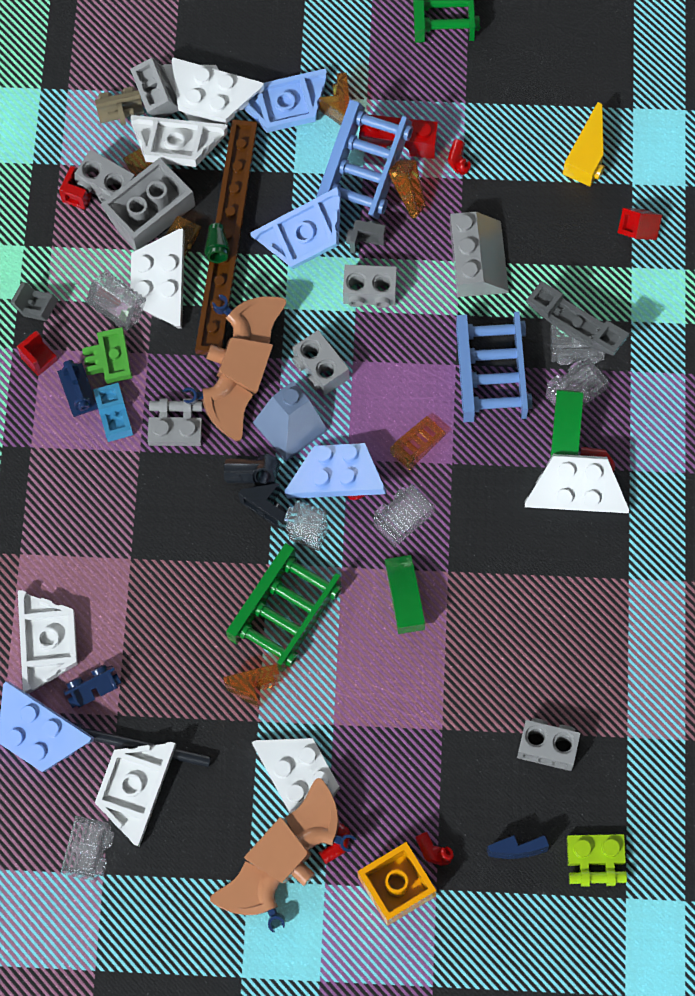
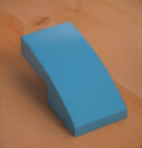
M119 383L93 389L107 441L111 442L132 436L133 432Z

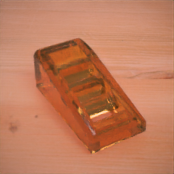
M399 160L389 170V174L410 217L416 218L426 206L417 163L415 160Z
M426 416L390 447V453L410 470L446 435V432ZM428 426L436 435L432 437L424 428ZM421 433L428 441L425 443L417 434ZM412 439L421 446L419 449L410 442ZM407 446L413 454L410 455L403 448Z

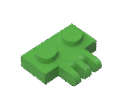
M122 327L98 332L99 345L82 349L83 356H89L84 358V364L88 366L85 368L87 375L104 372L107 384L133 378L125 333Z

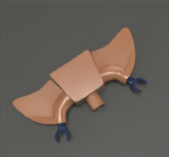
M219 295V299L225 304L218 307L212 302L213 309L217 314L227 315L226 319L233 326V338L229 339L226 349L211 344L206 359L220 364L217 373L219 379L213 387L203 388L200 392H196L191 387H187L182 391L184 393H194L192 400H184L189 405H193L199 399H202L205 411L213 424L234 441L242 439L245 408L252 396L258 392L273 346L270 344L271 329L276 318L286 305V300L281 297L266 296L253 298L231 310L227 298L224 295Z
M321 778L315 779L303 803L286 816V820L280 817L245 855L244 858L249 862L245 861L238 876L211 895L210 901L214 905L241 915H259L268 912V928L270 931L275 932L272 920L279 919L282 922L283 928L285 927V917L277 913L275 909L278 907L274 896L280 882L286 884L292 877L303 886H306L312 880L315 873L304 864L312 855L309 850L320 843L332 846L336 843L339 844L343 851H353L345 848L343 841L346 838L356 840V838L348 834L343 836L337 835L339 817L336 802L328 786Z

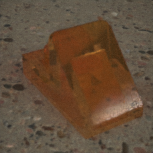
M337 73V83L332 84L333 96L319 98L320 111L339 125L342 124L349 104L347 73Z
M277 664L223 677L226 690L259 708L255 688H271L276 685V682L281 681Z

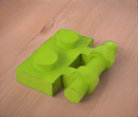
M624 834L567 836L568 866H579L580 868L578 873H569V884H581V887H587L595 883H606V886H615L616 883H627V873L615 872L614 866L625 865L626 863ZM589 865H605V872H589Z

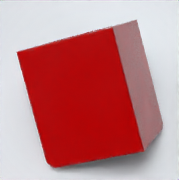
M70 166L59 189L62 202L86 210L93 194L91 192L87 193L85 189L76 186L75 172L77 168Z
M623 208L618 233L635 239L656 240L662 215L645 209Z
M38 331L33 332L17 346L21 359L37 376L58 360L57 356L43 342Z

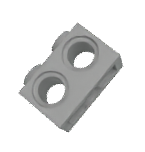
M150 58L130 69L147 113L153 117L166 118L179 111L177 99L166 71L161 64Z
M90 150L75 172V184L77 187L85 189L87 193L91 192L96 195L101 202H104L118 191L111 190L108 186L116 184L122 188L135 177V174ZM89 172H96L98 176L91 178L88 177L86 174Z
M345 265L343 304H349L353 307L374 305L378 308L395 306L397 267ZM356 284L362 286L359 290H354L351 287ZM387 286L388 289L385 291H380L377 289V287Z
M319 330L293 346L294 357L292 361L299 371L304 370L309 376L307 380L315 391L319 389L325 396L350 379L349 368ZM308 352H315L318 354L313 358L305 356ZM324 371L333 373L330 377H323L320 374Z
M533 718L531 721L526 720L517 758L572 771L580 733L575 732V728L567 725H559L558 728L548 725V722L542 719ZM537 734L542 737L543 743L533 745L529 742L528 737ZM558 741H566L571 749L562 752L556 748L555 744Z

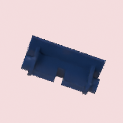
M73 360L65 361L62 370L57 372L73 417L97 410L98 406L83 364H76Z
M103 664L93 669L90 677L82 680L80 676L66 683L68 688L63 691L65 695L71 693L72 697L68 698L71 707L77 706L80 708L95 700L91 691L94 688L97 689L100 697L118 688L117 685L121 684V681L117 674L111 675L110 672L115 670L112 665L107 667L106 664Z

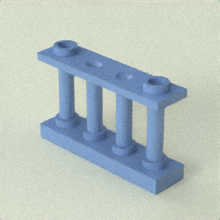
M350 100L316 197L337 187L341 192L342 199L370 207L368 214L379 220L380 214H384L387 208L388 200L386 197L405 142L409 141L412 136L413 126H411L412 122L402 116L398 125L367 115L364 111L365 107L360 102ZM364 124L395 134L391 149L357 139L358 127ZM357 149L386 158L387 161L383 172L379 173L349 163L347 159L350 150ZM348 173L379 183L374 198L341 188L339 182L342 174Z
M514 312L513 324L473 326V324H468L467 315H456L463 422H474L475 412H479L480 409L520 407L521 419H527L528 409H532V394L526 392L522 337L526 336L525 321H520V312ZM514 335L515 348L475 350V348H470L469 340L480 336ZM516 359L517 372L477 375L476 372L471 371V364H475V361ZM518 383L519 397L479 399L478 396H473V388H477V385Z

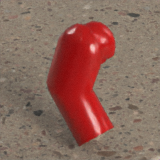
M455 139L453 140L447 161L455 173L464 175L471 169L470 161L466 162V158L462 157L465 142Z
M428 832L415 837L427 862L444 866L448 865L453 859V850L447 846L445 848L434 846Z

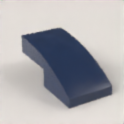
M544 835L518 846L515 836H511L488 845L487 853L489 857L525 858L547 852L549 844Z

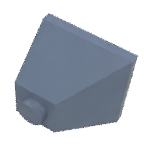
M294 381L272 396L253 421L255 427L285 462L327 431L325 424L311 401Z

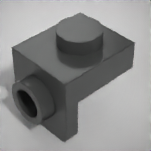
M355 220L353 229H348L346 243L350 244V253L356 254L359 241L384 246L386 225H381L379 222L372 220L367 222Z
M25 282L20 284L11 300V304L24 317L42 321L48 320L58 302V299L53 294L35 291Z

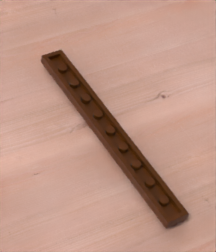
M232 119L216 216V223L224 226L230 254L225 262L212 263L209 261L195 347L196 354L207 355L211 344L221 348L224 345L227 315L217 314L213 309L212 302L218 307L223 306L225 303L219 299V295H224L230 307L257 135V122Z

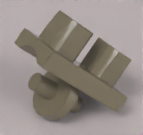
M131 86L124 88L121 91L122 94L114 96L109 92L99 93L95 103L100 124L120 119L121 125H126L125 118L131 117V115L144 114L139 91Z

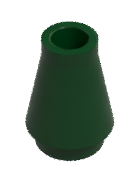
M213 223L209 226L204 253L212 263L225 262L230 254L224 226L220 223Z

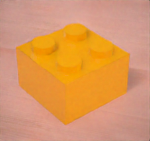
M407 842L357 871L358 879L387 926L436 897L435 887Z

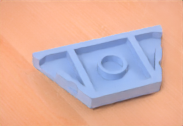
M326 68L265 82L264 91L252 97L244 110L266 133L315 122L327 79Z
M336 187L252 231L250 234L282 261L295 269L339 246L341 192Z
M365 443L314 446L285 489V495L288 499L386 494V488L382 483Z
M5 681L0 712V744L41 772H46L61 760L74 754L75 751L84 745L93 742V736L11 682Z

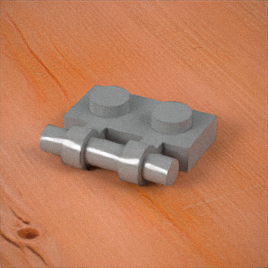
M160 398V401H149V411H159L160 413L159 417H149L148 445L201 446L202 418H192V412H202L203 402L197 401L193 405L184 402V400H192V398H184L183 401H169L168 398ZM169 411L183 412V418L168 417Z

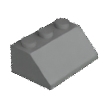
M158 158L101 203L102 209L119 234L135 251L147 245L195 206L193 191L161 158Z
M478 212L450 214V236L457 297L509 293L501 221Z

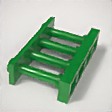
M413 0L415 43L425 42V33L430 32V30L469 29V41H474L475 31H479V16H474V0ZM468 7V18L429 20V17H424V11H429V8Z
M287 543L284 544L226 630L228 640L236 645L241 638H247L279 657L277 667L282 673L287 666L291 667L298 657L297 650L330 600H336L342 590L341 576L335 573L329 582L296 562L295 548ZM285 572H292L324 591L316 604L282 585L280 579ZM270 594H278L308 612L309 614L302 625L295 624L267 607L266 600ZM256 616H263L294 635L286 649L252 629L251 623Z

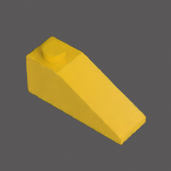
M597 102L569 153L563 170V175L591 187L594 179H600L605 168L602 165L603 114L602 104Z

